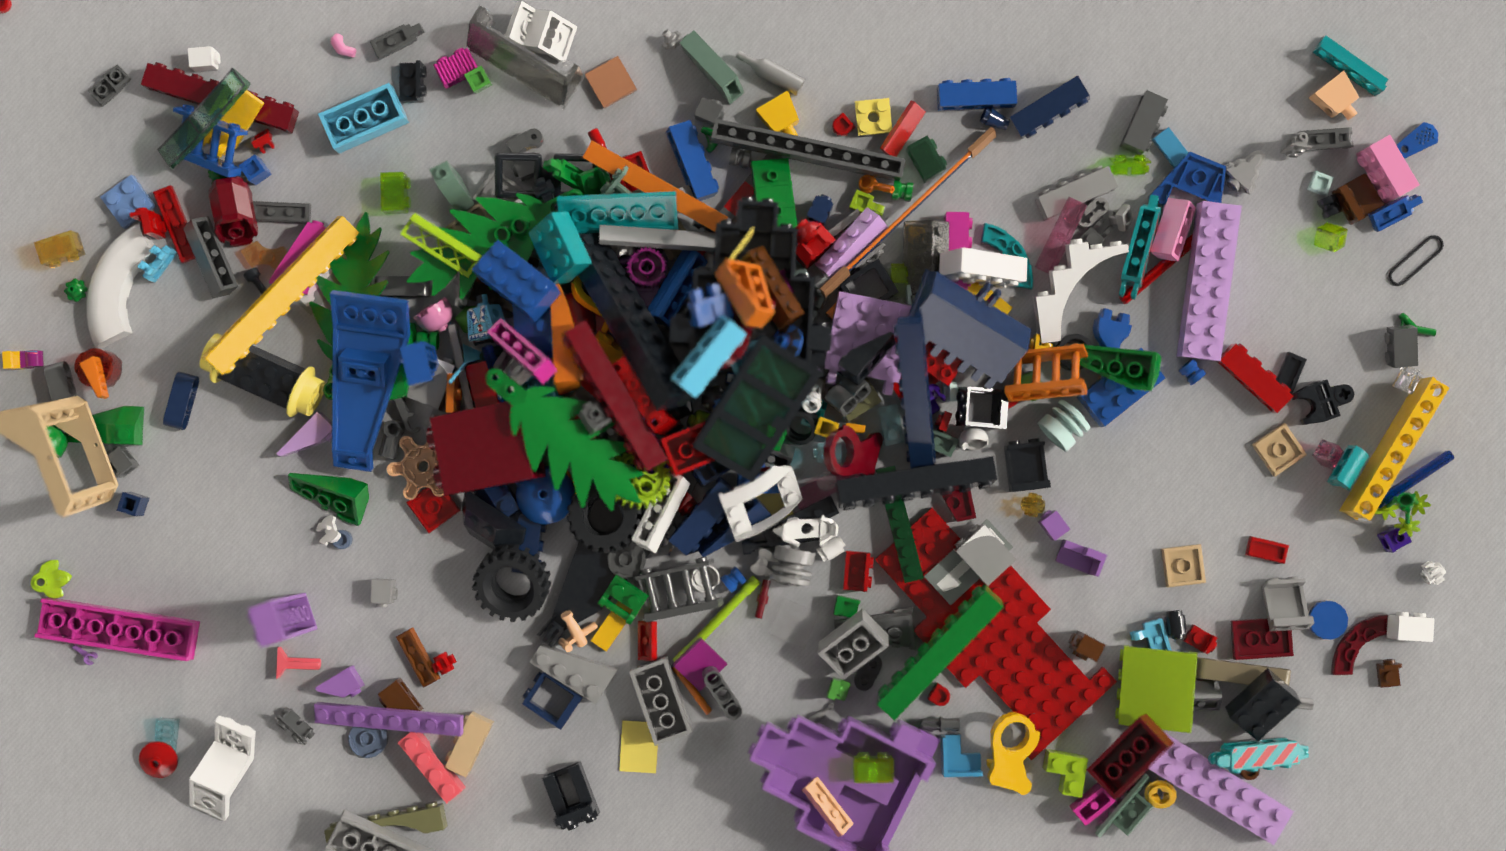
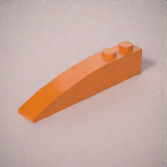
M556 284L561 294L551 304L554 367L557 369L554 373V379L558 395H564L580 388V380H584L582 376V369L579 366L577 367L572 359V352L570 349L565 348L561 340L563 338L561 334L573 328L574 324L560 284Z

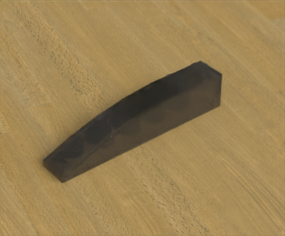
M919 220L904 222L903 262L904 266L907 267V282L911 287L912 296L910 297L912 304L925 269L939 272L940 253L949 251V222Z

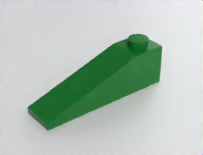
M1084 345L1088 357L1080 358V366L1132 390L1152 392L1159 376L1162 358L1158 352Z
M121 406L92 415L103 444H143V406ZM65 432L69 443H81Z
M299 473L288 474L289 486L292 491L309 501H317L322 505V509L326 511L328 509L337 513L336 517L342 521L357 526L361 524L369 501L367 483L345 477Z

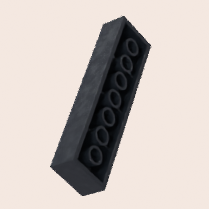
M994 456L837 480L835 488L838 507L848 511L854 510L858 505L868 508L875 506L874 504L877 502L887 505L894 503L896 499H901L902 502L911 501L915 496H921V499L933 497L932 495L935 493H940V496L952 494L954 490H959L960 493L971 491L974 487H978L979 490L988 489L998 478Z

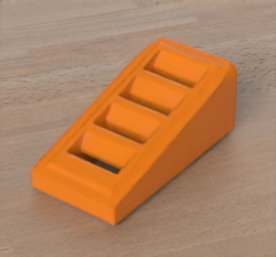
M93 356L81 362L80 366L97 398H109L101 359Z

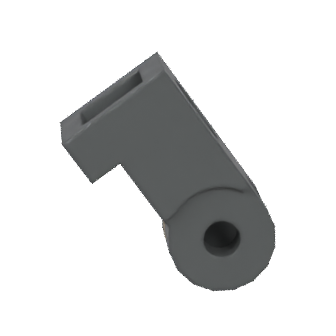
M532 128L506 143L512 153H524L532 148L541 147L544 139L538 129Z

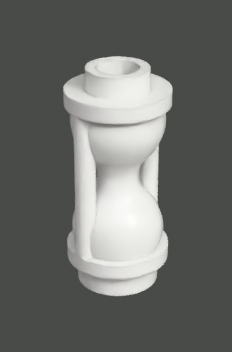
M820 378L802 404L804 410L808 413H815L821 408V394L825 389V383Z

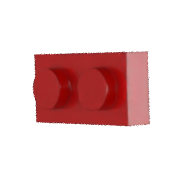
M638 621V660H657V621Z

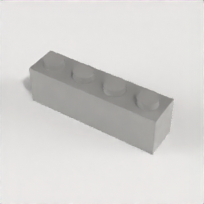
M1102 165L1092 169V173L1087 176L1084 173L1074 177V181L1069 184L1065 181L1056 185L1057 189L1053 191L1046 189L1040 192L1035 202L1044 221L1114 191L1118 185L1110 167L1103 168Z

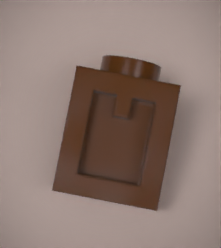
M1384 659L1383 663H1377L1378 687L1401 686L1399 668H1403L1402 663L1395 662V659Z

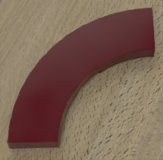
M1387 614L1365 619L1353 626L1343 636L1333 656L1331 675H1353L1355 659L1361 647L1374 638L1387 635Z

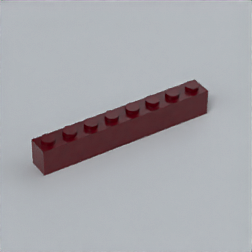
M155 62V65L147 63L140 85L148 90L199 105L217 86L219 81L214 79L206 81L203 80L204 77L194 73L189 76L181 69H166V65ZM220 84L202 106L212 109L225 86ZM249 91L264 102L253 122L293 134L299 111L294 108L295 105L285 101L282 104L277 103L276 99L265 96L261 98L258 97L257 93Z
M586 320L562 333L563 338L561 340L563 345L572 352V359L575 365L581 367L584 372L582 374L584 380L593 387L594 397L603 404V411L615 424L613 428L617 435H621L624 439L623 445L627 452L632 453L634 456V464L638 470L647 472L667 460L666 455Z

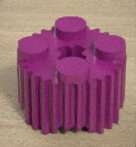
M651 247L637 250V253L634 252V255H631V259L627 262L628 274L633 283L640 286V288L642 286L644 289L646 287L648 289L650 287L654 288V286L658 287L666 278L667 264L665 258L659 251L656 252ZM646 264H649L650 267H652V269H650L649 272H645V270H642V268L646 267Z

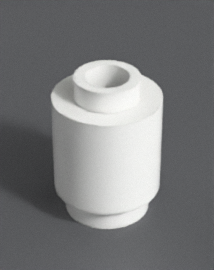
M839 536L829 539L823 543L822 547H818L816 550L825 562L845 551L843 547L846 545Z

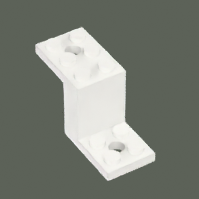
M219 715L215 721V741L189 779L191 807L226 821L229 816L230 796L254 760L255 731L247 725L242 726L235 723L229 717L224 718Z

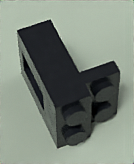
M581 761L544 775L542 780L556 814L554 818L556 827L560 826L561 830L567 828L570 831L577 828L581 822L585 821L587 824L597 820L596 817L599 815L600 810ZM566 773L570 774L580 800L571 805H568L558 776Z

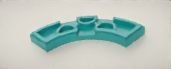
M984 223L981 243L994 247L1004 255L1027 258L1026 282L1018 283V286L1012 287L1032 290V266L1023 246L1002 228Z

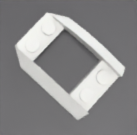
M772 464L766 472L756 477L753 482L749 481L735 487L733 491L726 494H718L736 543L773 527L803 500L791 466L784 465L782 467ZM777 484L784 507L769 518L751 526L743 503L757 497Z

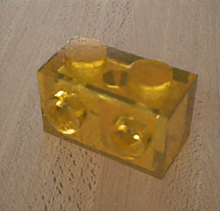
M72 230L34 242L41 265L48 266L49 268L59 267L65 261H77L80 259V256L86 255L79 233Z

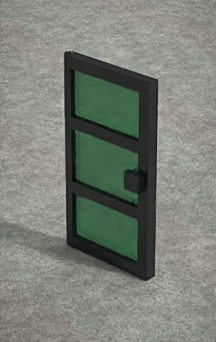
M760 334L691 445L753 482L823 371L765 335Z

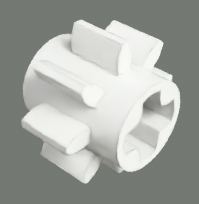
M1427 561L1421 566L1423 570L1420 572V576L1427 584L1433 583V585H1438L1445 580L1443 576L1446 574V571L1439 562Z

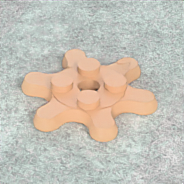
M410 436L402 437L399 445L404 451V458L400 462L390 463L387 466V473L393 477L403 476L406 478L407 484L403 490V496L408 500H413L416 498L418 491L423 487L430 488L437 497L444 496L443 489H439L436 486L433 478V469L435 466H438L436 450H431L427 442L424 445H417ZM423 461H426L428 463V469L427 471L421 472L419 470V464Z

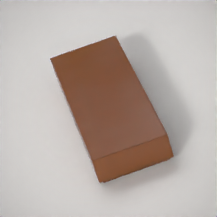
M413 627L396 636L423 688L441 679L438 672H434L431 666L433 663Z

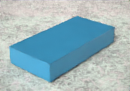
M1169 127L1152 139L1173 168L1188 153Z

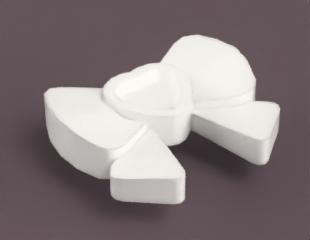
M329 515L321 523H318L316 531L321 532L325 530L326 533L319 541L324 545H328V542H337L341 537V534L337 531L335 516Z
M759 548V556L755 563L751 565L750 570L756 575H765L767 577L770 573H773L771 569L766 567L768 561L778 562V560L773 558L774 553L769 549Z

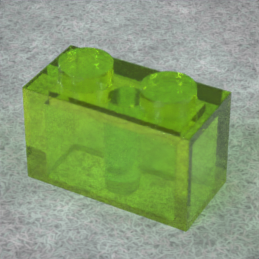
M380 172L381 211L385 214L408 213V208H411V198L408 196V189L411 187L410 177L404 172Z
M865 752L857 753V756H853L854 783H894L893 756H889V753L886 752L877 753V756H869V753Z

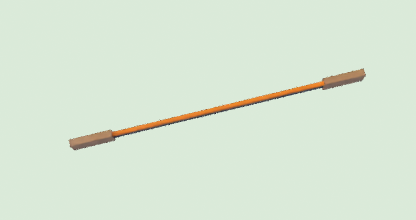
M990 127L968 148L967 154L847 267L843 266L820 288L822 295L825 298L828 297L850 276V271L969 158L973 159L996 138L995 129Z

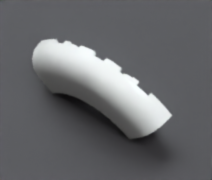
M142 222L127 229L110 244L98 261L91 276L86 299V316L90 337L96 350H100L133 334L128 320L126 301L129 298L134 278L138 272L142 271L137 266L142 260L149 264L157 257L149 252L154 243L150 236L144 234Z

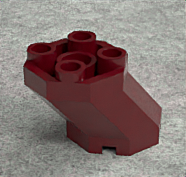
M238 176L214 180L209 189V200L215 225L214 231L219 241L225 243L226 240L234 247L251 244L253 237L255 236L256 238L258 235V226L252 201V192L248 183Z

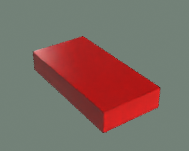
M1249 536L1245 555L1285 564L1289 545Z

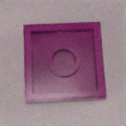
M701 637L673 663V666L699 691L706 686L702 677V672L706 667L714 666L720 672L728 665ZM710 674L707 680L711 681L716 674Z

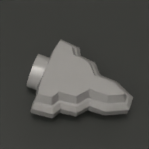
M1258 150L1250 153L1245 159H1237L1234 163L1228 162L1225 165L1226 185L1235 192H1238L1240 189L1250 195L1256 187L1255 181L1259 177L1258 169L1263 164L1265 154Z

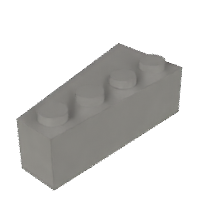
M546 644L539 646L530 661L531 664L594 704L599 701L619 669L555 647H550Z

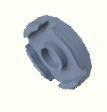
M352 727L348 737L349 746L354 754L364 758L376 757L387 746V730Z

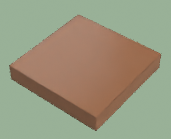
M619 56L585 74L604 109L637 91Z

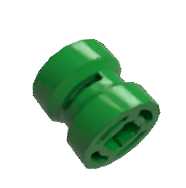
M894 180L893 186L895 189L891 199L898 200L900 198L911 202L913 183L907 182L905 184Z
M418 331L416 343L424 341L435 346L436 351H438L439 332H431L429 334L425 331Z

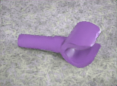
M76 644L72 647L84 657V662L87 665L94 664V662L89 660V656L95 659L98 658L96 652L88 653Z

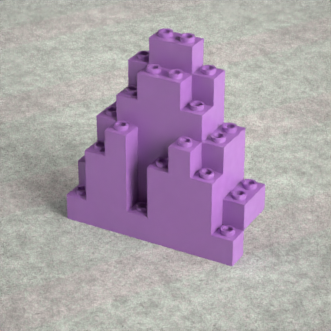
M798 714L796 718H791L787 731L768 721L765 726H760L757 732L759 738L756 743L753 742L751 744L748 754H750V761L769 770V772H764L760 780L763 783L762 789L798 807L794 814L796 829L831 846L829 851H890L888 845L921 779L928 782L936 765L932 756L940 742L938 736L920 727L916 728L898 719L897 723H892L889 733L869 723L865 724L847 715L846 719L842 718L838 731L819 722L816 724ZM815 777L821 780L854 823L840 837H837L802 791Z

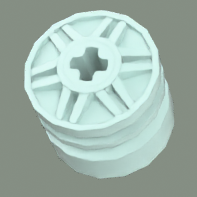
M1060 400L1057 403L1059 408H1052L1056 417L1054 418L1046 414L1037 424L1056 446L1067 452L1076 443L1072 434L1082 437V431H1089L1090 426L1084 416L1074 406L1064 400Z

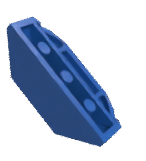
M551 305L535 323L513 306L514 330L547 358H553Z

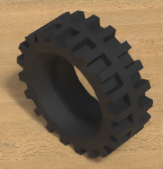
M507 544L503 545L500 550L496 547L491 553L488 552L473 576L475 583L472 586V590L477 591L475 595L476 601L481 600L483 602L480 607L483 610L485 608L491 610L489 615L492 617L494 614L500 615L499 620L504 621L505 617L510 618V622H515L518 617H520L521 621H525L528 615L533 617L537 610L541 609L551 586V581H548L551 575L550 571L544 570L547 565L545 561L541 563L538 561L540 555L536 553L533 556L529 553V548L526 547L523 551L516 544L512 549H509ZM505 567L520 570L530 581L529 591L523 595H512L505 592L496 581L497 572Z

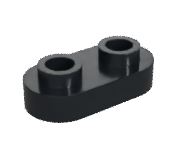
M878 655L858 669L854 677V684L859 690L867 691L873 686L882 668V660ZM872 660L876 661V666L870 667L869 662ZM862 678H866L868 680L865 685L860 683V680Z

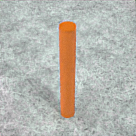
M673 666V671L706 715L709 714L712 709L696 687Z

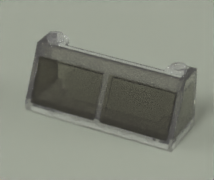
M479 5L469 21L466 48L472 54L564 110L584 79L580 67L570 60H562L557 66L547 62L494 29L496 23L493 20L492 13Z

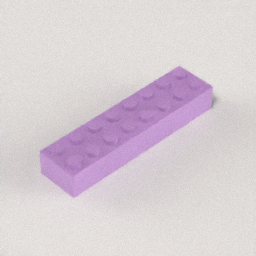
M1208 201L1197 203L1177 357L1221 361L1242 209L1240 205Z
M1166 734L1175 744L1149 770L1272 845H1275L1294 811L1222 767L1209 763L1207 758Z

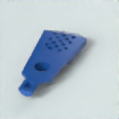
M1423 122L1401 140L1397 147L1405 159L1438 143L1439 133L1434 125ZM1402 146L1406 147V153L1401 151Z

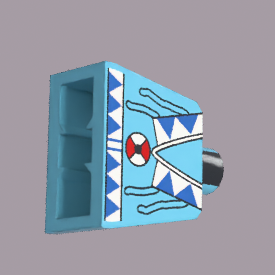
M487 294L477 295V307L467 311L469 341L490 339L491 337L487 331L500 318L505 321L501 306L499 304L489 305Z

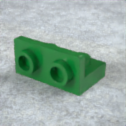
M599 167L577 174L580 190L584 195H600L602 193L600 191L602 186L606 182H610V176L607 171Z

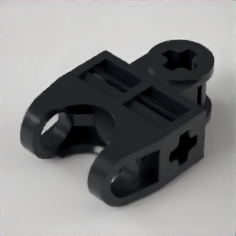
M1328 379L1304 386L1294 392L1292 400L1305 399L1310 403L1311 410L1309 414L1305 416L1306 418L1300 420L1301 425L1325 422L1341 416L1338 406L1351 402L1355 393L1353 388L1347 384L1330 387ZM1344 392V395L1340 397L1339 394Z

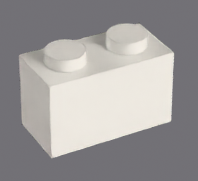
M1396 611V615H1388L1387 638L1433 642L1434 618L1426 617V613L1414 612L1413 616H1409V612Z

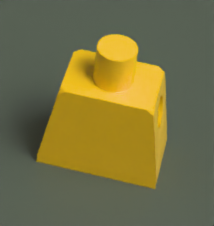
M788 91L756 109V115L769 130L798 136L793 127L799 123V118Z

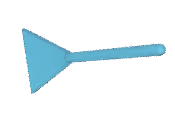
M463 344L464 363L449 379L448 383L451 384L467 364L488 358L489 355Z

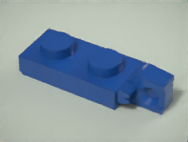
M1416 194L1410 197L1405 195L1369 213L1374 231L1379 232L1412 215L1413 208L1423 203L1422 197Z

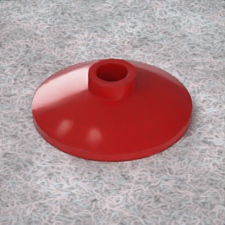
M154 741L142 748L139 754V763L143 771L155 778H165L176 770L178 756L170 745Z

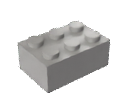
M862 608L818 642V654L844 680L889 646L888 634Z

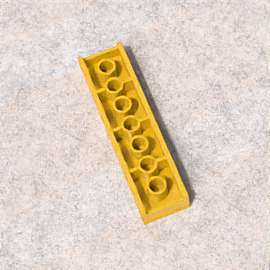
M1435 377L1417 379L1341 506L1340 512H1344L1355 520L1365 518L1370 521L1449 390L1448 386L1436 380ZM1441 388V393L1438 396H1432L1435 389ZM1423 409H1425L1426 411H1429V412H1428V413H1423L1422 411H1423ZM1405 442L1406 444H1410V445L1404 447V446H1403V443ZM1395 459V460H1397V461H1399V462H1398V463H1393L1392 461ZM1383 476H1386V477H1388L1389 479H1388V480H1384V479H1382V478H1383ZM1375 492L1380 495L1375 497L1373 496V493ZM1364 509L1370 511L1367 514L1362 513Z

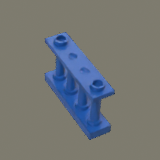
M186 104L182 105V107L173 108V112L183 115L182 123L194 111L193 106ZM196 111L190 119L198 121L197 130L200 134L198 135L196 132L198 139L195 141L194 148L189 147L180 158L228 178L241 176L242 168L235 166L233 162L237 136L248 135V131L240 128L241 126L238 124L227 123L216 118L210 125V127H213L210 152L206 154L202 150L205 131L203 133L201 131L214 117ZM189 120L181 127L179 142L168 145L167 153L178 157L189 145L187 143L190 126ZM221 131L229 134L224 161L217 156Z

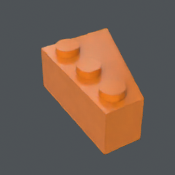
M726 259L715 272L716 278L725 293H727L743 323L748 326L762 328L774 314L761 266Z

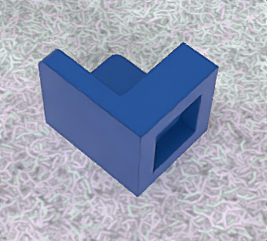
M256 155L251 156L238 165L242 168V172L247 179L255 185L272 175L262 159Z

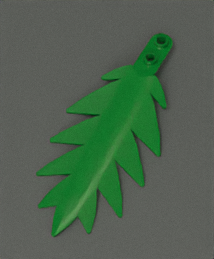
M571 189L559 196H578L584 194L578 189ZM516 193V196L527 206L497 198L476 197L475 199L496 221L481 215L451 209L450 213L469 233L442 227L438 228L481 256H484L494 243L499 240L528 262L535 248L528 233L551 212H558L555 210L557 197L543 204L537 198ZM451 248L441 249L444 258H455ZM423 249L411 251L410 254L424 263L407 279V283L433 280L431 295L435 296L450 283L458 271ZM466 258L458 260L460 268L467 272L472 262ZM473 271L469 278L460 273L461 300L464 299L477 278Z
M367 212L364 213L356 226V230L359 232L356 236L357 240L351 246L347 245L344 248L347 260L340 257L337 260L334 259L329 264L341 285L319 275L316 277L317 285L330 305V293L332 290L379 296L388 284V281L384 280L368 286L383 266L390 252L387 250L370 260L378 244L382 228L379 227L372 234L370 233V221ZM310 301L309 304L314 317L331 346L320 339H317V343L323 353L333 361L332 312ZM333 365L329 369L328 381L323 387L325 397L329 400H332Z
M492 369L486 374L485 380L487 385L512 405L510 424L513 435L517 434L520 422L522 424L526 452L533 471L537 470L548 445L551 477L556 491L559 489L571 462L575 490L582 508L585 507L592 478L602 500L610 511L614 510L616 495L625 500L641 504L638 493L630 479L643 476L644 473L631 465L610 460V458L627 452L623 445L624 442L591 440L615 425L613 421L603 429L590 435L580 419L570 420L582 411L581 407L588 403L587 401L572 398L543 397L554 392L555 388L541 386L525 390L500 369ZM494 375L499 376L497 381H492ZM509 387L514 389L512 393H507Z

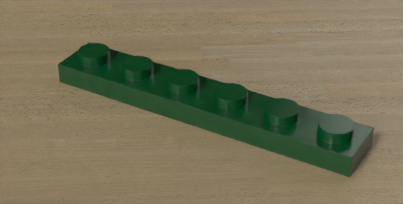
M895 465L878 469L876 474L896 471ZM896 499L894 503L885 505L904 583L924 579L905 503L901 499Z

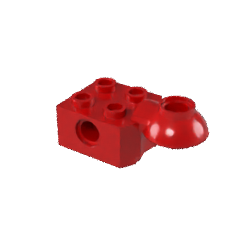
M804 219L795 227L797 228L796 260L807 270L835 243L836 239L821 223Z
M929 340L925 345L928 373L949 386L959 372L957 367L962 360L956 357L950 365L944 363V358L949 352L945 349H942L937 357L932 356L930 351L935 343Z

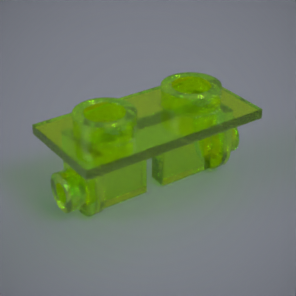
M1121 154L1109 157V160L1113 163V165H1110L1113 175H1127L1128 167H1131V175H1145V173H1149V165L1146 164L1152 162L1146 155L1141 154L1134 155V157H1127Z

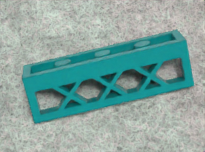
M1327 35L1321 39L1312 52L1339 72L1345 71L1349 79L1373 96H1377L1387 87L1385 84L1389 80Z

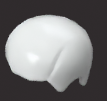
M979 427L966 428L959 436V446L962 450H980L989 444L987 433Z
M708 565L707 569L713 590L720 582L719 573L715 567ZM699 567L693 568L689 574L692 588L700 593H705Z

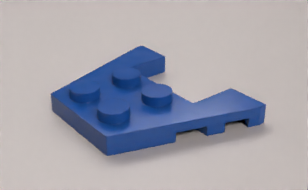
M1188 152L1149 195L1148 199H1150L1151 195L1159 196L1158 203L1165 205L1173 187L1209 202L1221 203L1226 166L1193 152Z

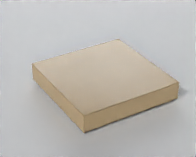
M1282 423L1252 444L1273 477L1307 455L1286 423Z
M1201 544L1161 549L1167 588L1206 583Z

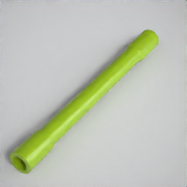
M752 575L730 601L672 660L675 662L700 637L705 641L761 582Z

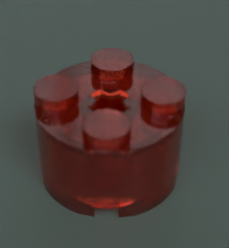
M91 348L78 355L74 364V370L82 384L91 387L80 363L93 356L101 359L107 388L113 387L119 380L122 373V360L113 352Z

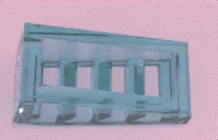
M157 718L155 723V741H170V746L176 752L180 719ZM164 726H170V730L163 728ZM163 733L170 734V737L163 736Z

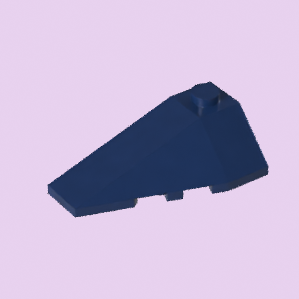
M507 484L474 491L477 497L508 517L520 511L516 496Z
M757 497L743 503L751 526L772 516ZM726 514L719 524L715 523L711 527L713 531L706 539L702 537L698 542L700 546L697 550L702 557L735 541Z

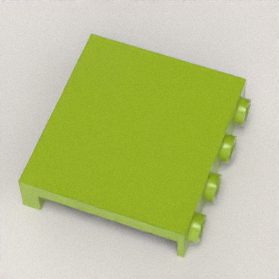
M1125 645L1124 649H1120V661H1123L1122 669L1119 668L1118 680H1121V688L1117 689V700H1120L1119 708L1116 707L1115 719H1118V725L1130 726L1138 717L1147 714L1162 730L1191 733L1198 653L1133 647Z

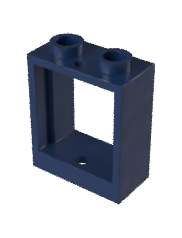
M539 671L533 680L535 682L533 688H528L522 696L525 699L522 704L561 730L583 696L544 671L543 673ZM546 678L574 696L560 718H557L532 701V698Z

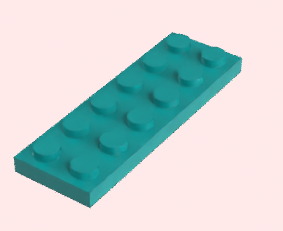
M676 191L557 196L558 212H569L578 234L599 233L600 225L678 229Z

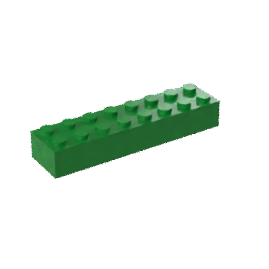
M985 584L981 587L978 585L972 591V597L968 601L964 600L958 606V612L955 615L950 614L944 621L945 625L941 629L937 628L931 634L932 639L928 643L924 642L920 645L915 657L910 656L904 663L905 667L901 671L897 670L891 676L892 681L888 685L883 684L877 691L879 693L877 695V705L894 721L1004 607L1002 600Z

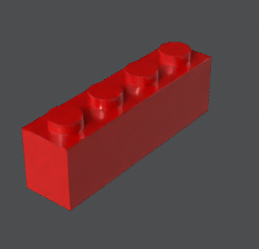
M1231 344L1222 353L1221 361L1216 362L1272 413H1278L1294 397L1290 393L1291 389L1284 383L1280 384L1273 372L1270 370L1266 371L1261 367L1262 362L1259 359L1249 356L1247 354L1248 350L1242 344Z
M494 360L465 366L467 380L471 386V398L475 402L476 408L504 402V398L490 388L485 380L486 374L490 370L495 369ZM494 375L492 381H497L498 378Z

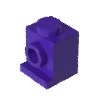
M1393 526L1377 534L1384 550L1394 553L1396 550L1412 542L1407 532L1399 535L1400 529Z

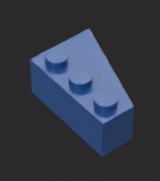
M424 341L400 346L401 352H398L400 363L404 364L408 386L431 381L433 379L432 376L435 375V371L439 367L435 346Z

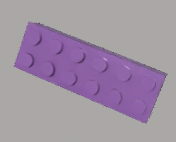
M306 593L271 600L248 608V619L250 624L254 626V637L261 648L318 629Z

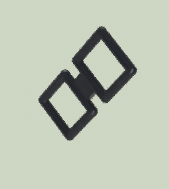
M557 153L554 155V160L564 159L570 162H589L582 158L584 154ZM495 154L496 198L519 199L516 193L537 198L534 191H503V161H534V186L536 185L535 180L544 177L545 180L550 179L556 190V193H553L554 198L567 192L561 191V181L553 177L552 172H548L543 168L541 154ZM592 163V168L598 167Z

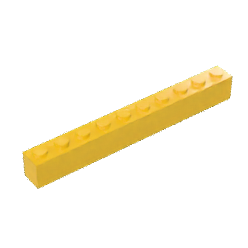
M337 216L210 347L202 358L220 374L231 372L236 366L234 363L239 358L243 359L249 353L248 348L252 344L256 345L263 338L262 334L266 330H271L277 322L275 320L280 315L284 316L290 310L289 306L292 302L299 301L304 295L303 291L307 287L311 288L317 282L316 277L320 273L324 274L331 267L329 264L344 254L343 249L347 245L351 246L357 240L356 236L359 232L343 216Z

